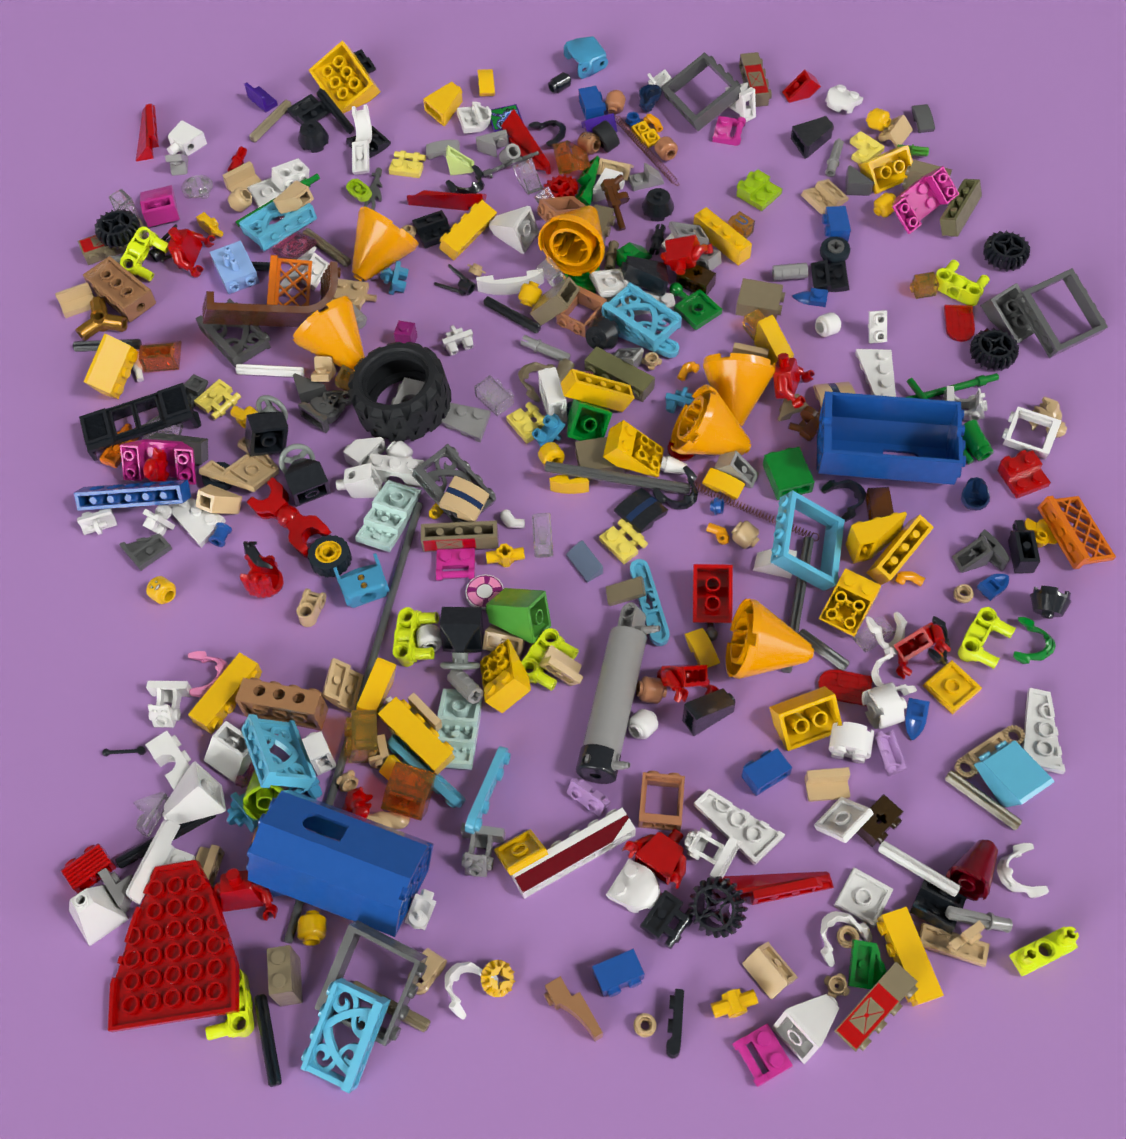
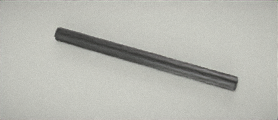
M546 461L544 469L545 472L652 489L658 488L659 490L689 494L691 489L689 483Z
M806 536L803 538L800 560L810 565L814 539ZM798 577L796 578L788 624L797 633L799 632L807 585L806 581ZM793 666L783 668L781 671L783 673H791Z

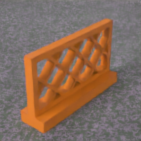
M271 255L267 305H283L279 301V297L285 294L290 300L284 305H289L293 302L296 306H300L295 300L302 295L306 302L301 306H309L312 261L278 258V255ZM281 264H289L292 268L285 273L281 269ZM301 265L308 266V271L303 275L297 269ZM296 271L300 277L293 282L288 275ZM286 278L291 284L284 289L280 282ZM302 279L307 283L303 290L296 285ZM294 286L299 293L291 297L287 291Z
M1047 496L1037 507L1073 569H1080L1086 564L1112 561L1116 558L1079 496L1055 499L1054 496ZM1070 503H1075L1078 509L1072 507ZM1067 512L1075 514L1076 518L1070 516ZM1079 519H1084L1087 522V524L1079 521ZM1077 526L1086 530L1085 534L1077 530ZM1089 533L1095 535V537H1096L1097 540H1095V539H1093L1092 537L1088 536ZM1086 542H1089L1092 545H1094V549L1087 546ZM1098 549L1103 550L1106 555L1098 552Z

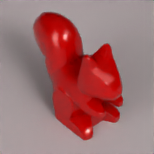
M154 447L152 458L147 459L144 463V476L150 482L166 481L170 473L165 469L168 466L167 454L163 449Z
M362 787L350 790L347 793L342 809L367 818L372 806L371 803L367 802L373 798V795L365 794Z

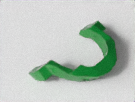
M1018 617V621L1027 628V631L1043 635L1046 647L1037 653L1031 654L1015 651L1013 654L1014 659L1022 664H1029L1030 660L1042 661L1053 654L1056 647L1055 640L1047 632L1036 627L1033 620L1026 617Z

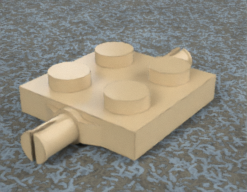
M338 279L337 290L332 300L347 296L361 310L362 305L366 301L376 302L377 295L367 294L369 282Z

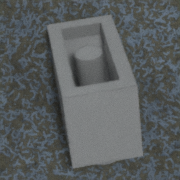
M737 451L721 454L714 469L745 483L744 487L753 488L759 474Z

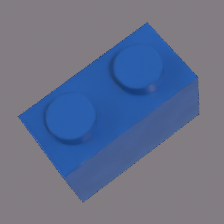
M597 86L578 89L579 103L585 120L604 116L606 104L602 102L601 91H598Z
M846 206L826 207L825 214H822V224H825V236L828 238L840 237L848 242L851 228Z
M776 748L773 751L767 750L757 761L751 760L746 763L741 777L755 796H758L790 776L792 766L779 749Z
M634 948L592 966V972L603 997L606 995L613 997L621 993L622 988L627 986L634 988L640 985L645 975Z

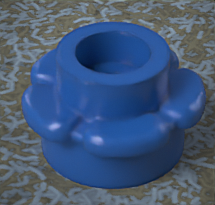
M629 112L625 122L629 126L639 123V114Z
M718 497L711 500L710 511L714 512V515L723 514L724 500L718 499Z

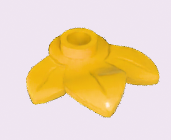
M1029 518L1025 520V529L1033 530L1035 533L1037 547L1041 548L1048 543H1058L1044 519H1040L1038 522Z

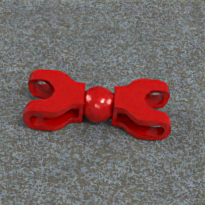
M271 477L267 481L271 488L268 498L258 500L252 496L246 502L262 519L275 518L280 526L288 529L289 542L302 556L307 558L309 549L307 540L314 534L328 536L332 532L317 516H303L297 508L289 505L288 492L282 484Z

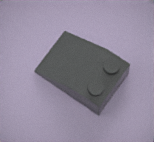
M1016 283L980 306L988 319L999 330L1001 329L1002 332L1008 331V335H1013L1018 344L1034 334L1014 300L1022 292Z

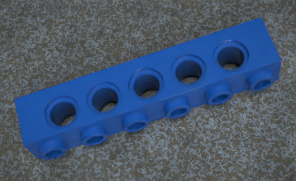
M188 479L88 486L74 492L77 510L80 511L181 504L191 498Z

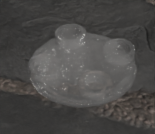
M193 175L183 182L181 186L182 192L187 199L200 197L206 199L210 195L209 192L212 190L213 182L205 175Z

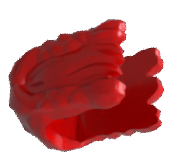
M246 554L244 557L251 569L248 574H240V580L243 582L246 591L257 598L273 597L284 585L283 576L278 569L275 557L273 555H268L267 557L259 555L263 561L273 566V569L255 565Z

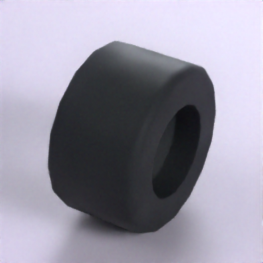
M604 120L593 127L592 133L598 135L601 147L605 152H610L620 144L618 135L608 121Z

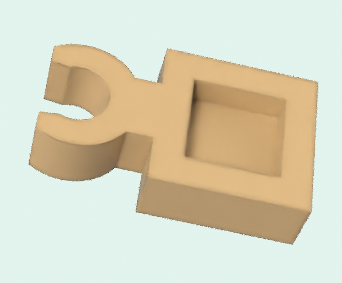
M979 920L962 932L961 935L950 941L946 947L951 953H954L968 942L973 945L983 937L980 933L986 927Z

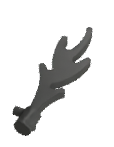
M539 152L518 157L493 169L484 170V176L490 175V178H493V172L530 160L531 157L539 155Z
M379 167L376 168L375 173H372V176H375L372 185L369 187L372 196L364 204L367 207L372 202L371 209L374 211L376 207L375 199L378 198L380 202L382 201L381 191L377 187H382L380 182L382 169Z

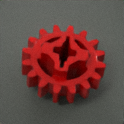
M560 175L556 178L552 177V180H547V184H544V196L546 198L575 197V194H578L576 179H572V176L567 178L566 175L563 177Z

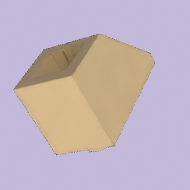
M296 180L277 196L273 202L279 213L283 214L297 211L313 201L314 197L308 186Z
M209 484L198 490L195 507L210 513L239 514L242 496Z

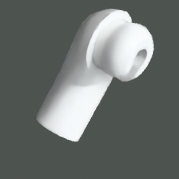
M504 509L500 513V518L506 527L525 528V519H515L508 509Z

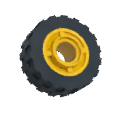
M337 535L322 536L316 539L310 545V549H308L310 565L313 571L321 577H336L334 567H337L338 573L341 575L351 565L352 556L348 543Z

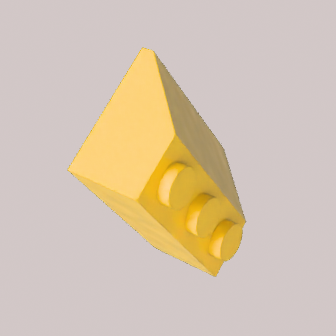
M906 145L859 163L858 166L860 173L874 182L872 191L878 194L903 183L904 179L908 177L905 175L907 167L912 165L913 160L909 146Z
M104 333L83 382L101 394L119 399L124 391L125 383L130 377L131 369L137 361L139 352L132 346Z
M825 686L769 707L773 724L787 751L830 736L834 723L838 722L837 726H843L835 693Z

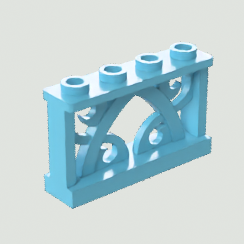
M271 202L241 220L239 224L243 234L258 244L263 251H266L313 222L317 217L313 205L310 203L297 211L281 214L274 202ZM279 216H285L282 220L278 221L277 223L269 225L270 221L274 220L275 218Z
M631 282L609 302L606 301L602 305V316H606L605 318L610 321L614 320L620 330L653 352L671 334L681 328L682 317L679 313L674 312L664 303L659 302L652 295L647 294ZM629 296V304H626L625 299ZM633 311H650L652 322H636ZM667 322L670 324V325L667 326V327L659 326V325H666ZM657 330L662 331L659 335H655Z
M249 714L241 731L260 786L262 788H269L270 785L303 788V791H308L316 779V773L313 770L295 721L282 722L259 719L257 715ZM274 744L290 755L285 762H282L279 757L270 753V749Z
M340 978L331 982L326 994L328 998L319 1010L318 1017L320 1019L311 1031L310 1039L312 1040L310 1045L302 1054L301 1061L303 1063L301 1069L341 1087V1090L350 1093L359 1085L391 1000L384 996L380 997L346 981L344 978ZM348 992L352 996L353 1008L350 1009V1002L347 998H345L344 1005L339 1004L341 993ZM359 998L373 1004L372 1008L359 1007ZM357 1017H359L358 1023L360 1021L365 1022L364 1029L358 1028ZM351 1018L352 1030L360 1039L359 1043L347 1044L339 1050L334 1038L333 1026L344 1019ZM348 1049L354 1053L352 1059L348 1057V1054L343 1057V1054ZM320 1050L325 1053V1057L322 1060L332 1057L333 1061L330 1065H319L316 1057ZM337 1065L346 1074V1077L332 1071V1069Z

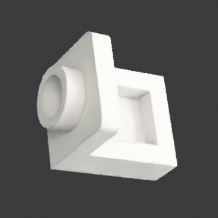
M666 69L654 78L650 73L647 74L650 79L648 81L649 85H658L660 88L672 79Z

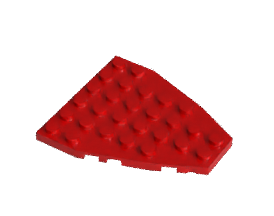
M191 860L155 867L151 874V880L143 892L146 895L140 907L137 906L133 913L124 940L127 944L123 956H119L117 962L120 966L116 978L112 977L110 983L109 1032L239 1012L240 965L219 900L200 862Z

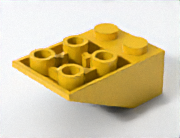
M622 420L609 429L603 458L617 467L657 478L660 473L664 448L625 420Z
M896 512L886 517H875L872 520L859 521L851 525L845 546L853 564L871 560L886 547L901 531L907 513Z
M845 568L818 620L855 637L880 592L881 585Z
M509 639L499 644L495 650L484 656L480 661L485 702L499 712H505L531 691L529 676Z

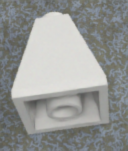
M530 206L497 215L489 223V229L492 230L494 236L522 254L526 252L539 233Z
M194 761L164 804V812L162 813L164 819L182 824L225 812L226 806L222 785Z
M106 885L86 888L70 899L69 912L89 946L129 920L125 912L116 904Z
M824 994L789 1007L771 1029L805 1064L822 1046L839 1010L838 1003L832 996Z

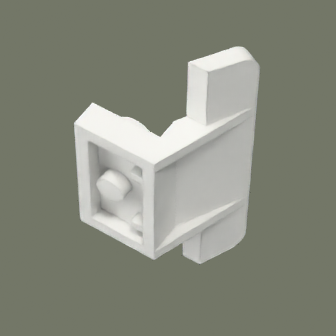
M315 246L297 258V260L312 261L311 289L313 291L320 283V277L325 273L327 266L330 265L315 253L317 248ZM301 265L297 269L303 275L308 271V266ZM296 271L288 275L293 282L300 277ZM285 278L280 285L285 289L291 283ZM302 279L301 282L307 286V283Z
M164 820L161 823L126 890L127 897L138 904L141 903L145 895L143 893L144 889L149 884L155 867L196 859L194 855L176 849L171 845L181 825L171 820Z

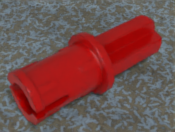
M242 146L238 148L236 154L231 158L232 162L227 169L228 172L244 164V157L247 153L246 148Z

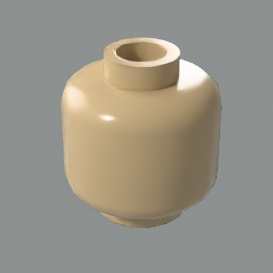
M237 188L228 196L229 205L233 210L243 212L251 206L252 195L247 189Z
M740 521L731 532L733 534L732 540L743 549L749 546L753 548L760 540L757 537L759 529L749 521Z

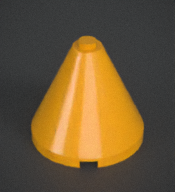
M587 205L556 215L545 222L538 236L540 251L543 250L547 256L545 260L552 267L568 275L582 276L583 273L594 272L600 266L604 258L605 246L596 208Z
M366 206L361 207L357 218L352 264L353 277L361 282L362 280H369L382 270L396 263V261L415 251L419 245L418 241L404 229L395 226L391 220Z
M342 296L327 303V308L321 312L317 310L309 316L293 334L295 338L293 341L297 346L317 356L332 357L335 365L345 370L351 369L349 372L354 373L355 365L361 358L364 359L365 355L353 303L347 296Z
M720 353L708 355L703 360V369L709 385L717 390L742 427L774 375L776 364L770 365V359L750 354L730 353V356L721 357Z
M707 384L698 388L691 395L695 399L690 405H684L675 422L670 442L674 443V447L671 446V449L679 454L721 455L737 451L740 455L748 453L751 448L750 439L717 390Z
M749 598L741 602L734 615L730 631H733L731 643L727 642L725 665L728 676L742 679L807 663L812 659L814 649L811 643L759 601Z

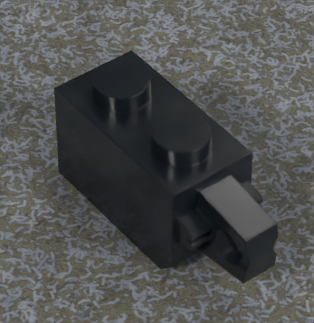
M1015 520L1012 525L1013 531L1010 532L1008 539L1014 573H1034L1040 563L1035 533L1033 530L1025 529L1023 520Z

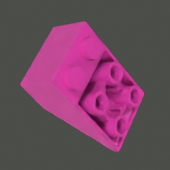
M172 185L140 192L142 214L148 227L180 220Z

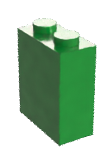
M800 447L787 448L764 455L763 468L777 501L792 490L800 495L813 491L815 481Z

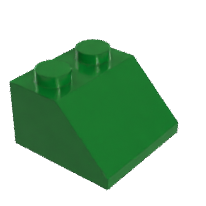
M574 399L568 414L567 437L579 441L603 438L612 412L606 408Z

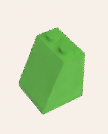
M504 588L486 604V613L490 623L529 643L534 644L543 631L552 626L546 591Z

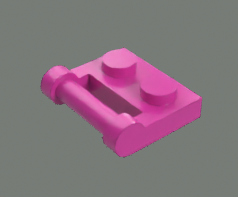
M719 116L712 142L738 146L741 143L740 136L746 124V119L744 117L736 119ZM734 126L736 127L735 135L730 137L732 127Z
M475 548L437 550L436 580L443 581V579L469 578L471 580L475 578ZM444 569H468L459 571H443Z
M768 1023L732 1044L735 1050L740 1052L754 1076V1083L757 1087L793 1066ZM749 1043L753 1045L767 1069V1073L762 1074L746 1045Z

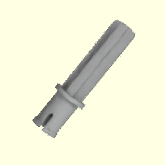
M840 138L835 140L830 158L827 160L828 166L825 174L828 177L835 176L836 169L840 164L839 158L844 141Z
M527 335L522 337L528 343L521 340V346L528 347L534 350L535 353L540 352L559 361H562L563 358L570 360V353L545 344L540 339L536 340Z
M948 906L945 912V916L950 920L968 924H975L980 920L986 927L985 929L989 931L995 929L1009 933L1013 926L1010 918L994 916L991 912L985 914Z

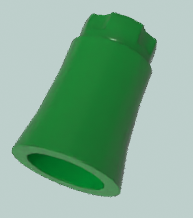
M974 419L963 424L965 425L964 436L961 437L965 440V445L971 454L976 457L978 462L989 458L994 451L982 432L978 421Z

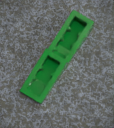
M598 155L585 165L577 179L581 186L575 198L585 206L591 204L600 160Z

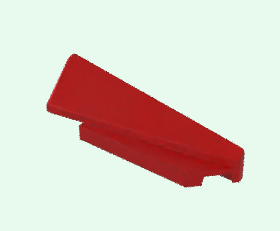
M146 104L142 111L136 161L154 159L153 148L159 147L156 110L153 104Z
M515 109L512 110L501 125L502 130L506 129L507 134L510 136L508 138L509 143L516 144L520 148V157L538 151L539 155L531 157L530 160L524 161V163L532 172L543 170L546 171V174H551V165Z
M423 190L416 195H407L408 205L469 211V207H472L475 203L478 204L481 200L485 202L487 195Z
M827 871L723 877V880L725 878L730 879V885L736 883V891L743 890L740 897H750L752 905L834 888L830 873Z

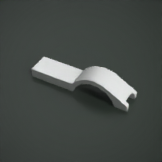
M366 104L364 105V110L357 111L355 106L352 107V116L356 126V140L352 142V172L354 175L369 173V143L372 140V126L369 109Z

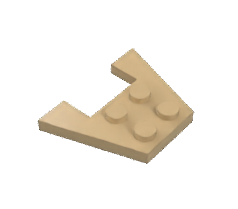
M245 437L238 441L237 447L247 454L228 468H223L213 460L199 468V474L252 492L266 484L271 477L274 478L279 474L278 466L269 455L249 456Z

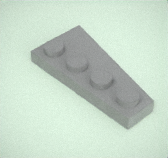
M450 403V410L446 418L442 419L441 424L446 425V428L461 432L466 437L471 436L475 438V441L481 443L491 413L490 410Z

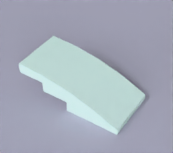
M388 480L372 501V508L364 518V525L355 536L356 542L390 552L406 527L422 490Z
M443 688L437 715L442 721V728L438 731L440 735L438 739L442 743L447 741L454 750L452 752L455 756L445 768L472 770L483 697L478 703L472 704L462 697L456 689Z

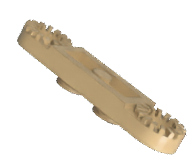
M1011 725L959 758L954 765V771L964 779L972 778L979 773L974 764L980 760L978 757L987 751L993 752L996 750L994 746L1001 741H1014L1008 737L1009 732H1014L1018 735L1019 740L1015 741L1021 745L1025 739L1023 729L1016 725ZM960 764H968L971 768V771L967 773L963 772V770L960 768Z

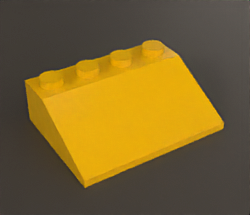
M343 40L309 69V72L320 88L325 90L342 113L352 110L353 106L357 108L370 102L381 92L351 48Z

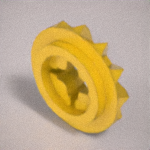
M493 960L483 968L481 985L488 995L503 997L512 991L513 983L516 982L513 975L515 971L511 969L509 963L502 960ZM500 972V976L503 977L505 981L499 982L498 984L497 980H494V978H491V976L498 975Z

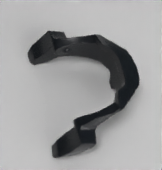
M549 120L543 123L532 122L528 125L539 130L550 125L559 127L557 136L553 140L546 142L549 147L557 148L560 144L559 142L565 137L566 126L557 120Z
M473 165L472 169L478 182H472L471 187L468 188L458 187L450 180H447L445 183L450 193L476 194L484 189L485 184L481 178L484 173L478 166Z
M687 465L683 467V470L688 477V483L691 485L690 495H684L683 500L675 501L666 497L658 488L652 490L653 495L661 504L667 503L673 509L678 510L687 509L697 501L698 490L694 484L697 476Z
M850 479L840 482L829 480L821 488L824 494L834 489L846 488L852 490L854 497L858 498V503L847 508V512L841 517L847 522L856 516L855 509L864 502L866 491L862 485Z
M257 541L243 542L244 554H247L255 565L273 569L272 565L263 561L259 556L261 554L255 546Z
M933 616V624H937L942 628L945 643L950 646L946 623ZM928 648L929 656L936 663L946 665L948 662L947 650L943 652V656H940L937 651Z

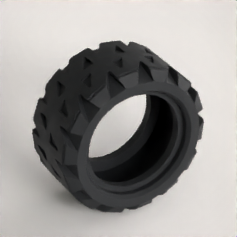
M395 342L389 343L384 347H378L369 352L368 356L364 359L361 358L354 367L355 373L350 374L348 382L350 400L362 426L367 432L370 431L373 437L386 438L391 443L393 441H414L424 437L425 433L435 430L441 424L442 419L446 418L450 410V402L452 401L451 389L442 363L433 351L427 347H422L418 343ZM404 377L425 382L420 392L408 401L394 405L377 402L379 395L387 387L403 381Z

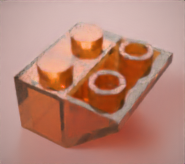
M568 140L552 144L560 175H567L572 171H582L587 169V167H591L587 151Z
M181 340L140 345L138 359L144 372L179 370Z
M397 761L385 788L381 809L421 821L428 811L437 773Z

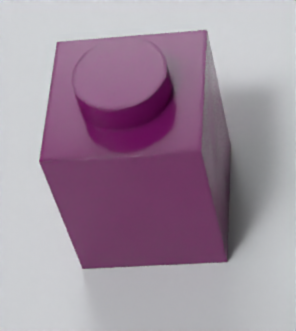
M398 320L394 331L395 342L415 343L418 337L415 323Z

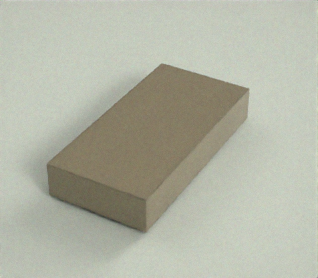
M642 576L605 587L609 606L646 596Z

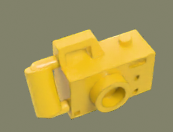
M205 212L196 216L199 226L206 233L214 237L216 235L218 237L223 236L224 233L219 230V224L214 217L210 218Z

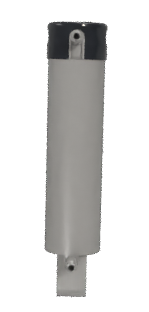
M629 602L622 607L617 627H613L610 630L584 742L576 766V773L580 777L594 783H613L617 779L618 770L630 768L629 762L621 761V752L646 646V634L656 633L661 630L659 625L646 626L645 613L633 602Z

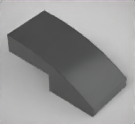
M928 104L912 106L913 119L917 123L918 133L934 132L935 124Z
M195 374L184 384L189 393L193 408L196 406L194 400L205 391L208 385V380Z
M984 529L979 537L985 535L994 550L989 562L1003 571L1010 560L1009 556L998 540Z

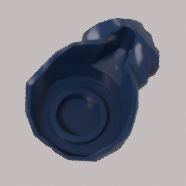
M648 84L640 88L639 106L645 112L652 111L655 103L660 99L662 94L660 86Z
M970 478L962 491L961 501L967 509L974 511L982 510L990 502L988 486L982 478Z

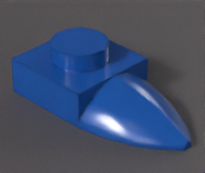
M811 288V291L799 292L792 297L806 305L826 307L828 290Z
M993 574L980 582L977 588L991 601L1007 588L1009 576L1006 574Z
M908 699L905 725L911 740L916 739L925 727L929 701Z

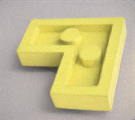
M862 131L850 138V144L859 149L851 157L858 164L884 152L885 146Z

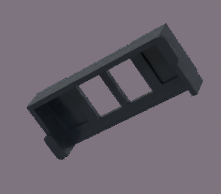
M183 383L123 404L79 416L87 452L94 461L98 460L96 455L98 450L191 420L195 428H199L202 425L198 412L193 410L189 393ZM157 407L160 420L142 426L139 413ZM133 415L136 428L117 434L114 421Z

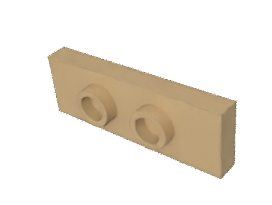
M925 923L921 924L919 937L925 949L981 967L986 966L989 943L978 940L972 945L968 942L954 953H951L946 946L960 934L954 932L949 934L938 927Z

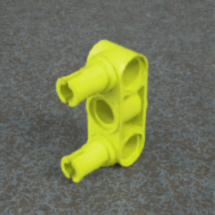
M140 227L129 242L120 260V265L132 275H138L150 282L155 274L144 268L142 263L153 246L167 253L169 251L168 243L160 239L155 232L147 227ZM144 233H149L147 239H142ZM129 261H132L133 266L131 268H126L127 263Z
M951 260L946 268L937 270L933 282L934 289L965 305H977L985 286L990 281L987 275H981L975 283L955 273L959 267V262L956 260Z
M410 607L400 610L394 632L393 655L402 666L409 667L417 662V660L434 659L435 652L433 647L418 648L416 631L423 624H438L439 614L437 612L422 613Z
M990 607L981 608L958 649L959 658L965 662L979 661L994 669L1000 658L983 650L982 646L991 631L993 632L994 630L1011 638L1016 627L1000 620L994 609Z
M548 628L543 631L537 641L531 646L521 663L525 670H533L527 673L530 683H539L552 691L557 684V680L543 672L544 668L539 666L548 646H554L573 660L577 657L579 649L566 643L557 630ZM549 639L555 640L554 642H547Z
M1064 926L1011 953L1009 957L1021 977L1077 949L1076 940L1079 934L1078 932L1074 933L1076 929L1071 926ZM1039 947L1046 948L1048 956H1043L1039 952Z
M241 969L239 974V1012L227 1014L228 1019L223 1023L207 1026L205 1031L209 1041L224 1036L229 1038L247 1037L254 1030L253 1000L249 979ZM241 1020H246L245 1027L237 1030L238 1023Z

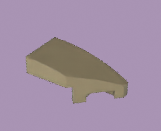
M784 398L779 408L780 414L777 420L779 422L788 420L793 414L801 412L805 406L809 405L805 402L804 406L794 408L792 401Z

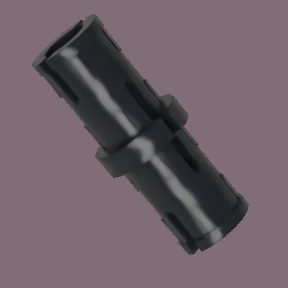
M660 224L656 225L655 232L651 237L652 243L649 252L654 255L655 250V255L659 254L661 244L664 242L663 236L666 226L661 224L660 229Z

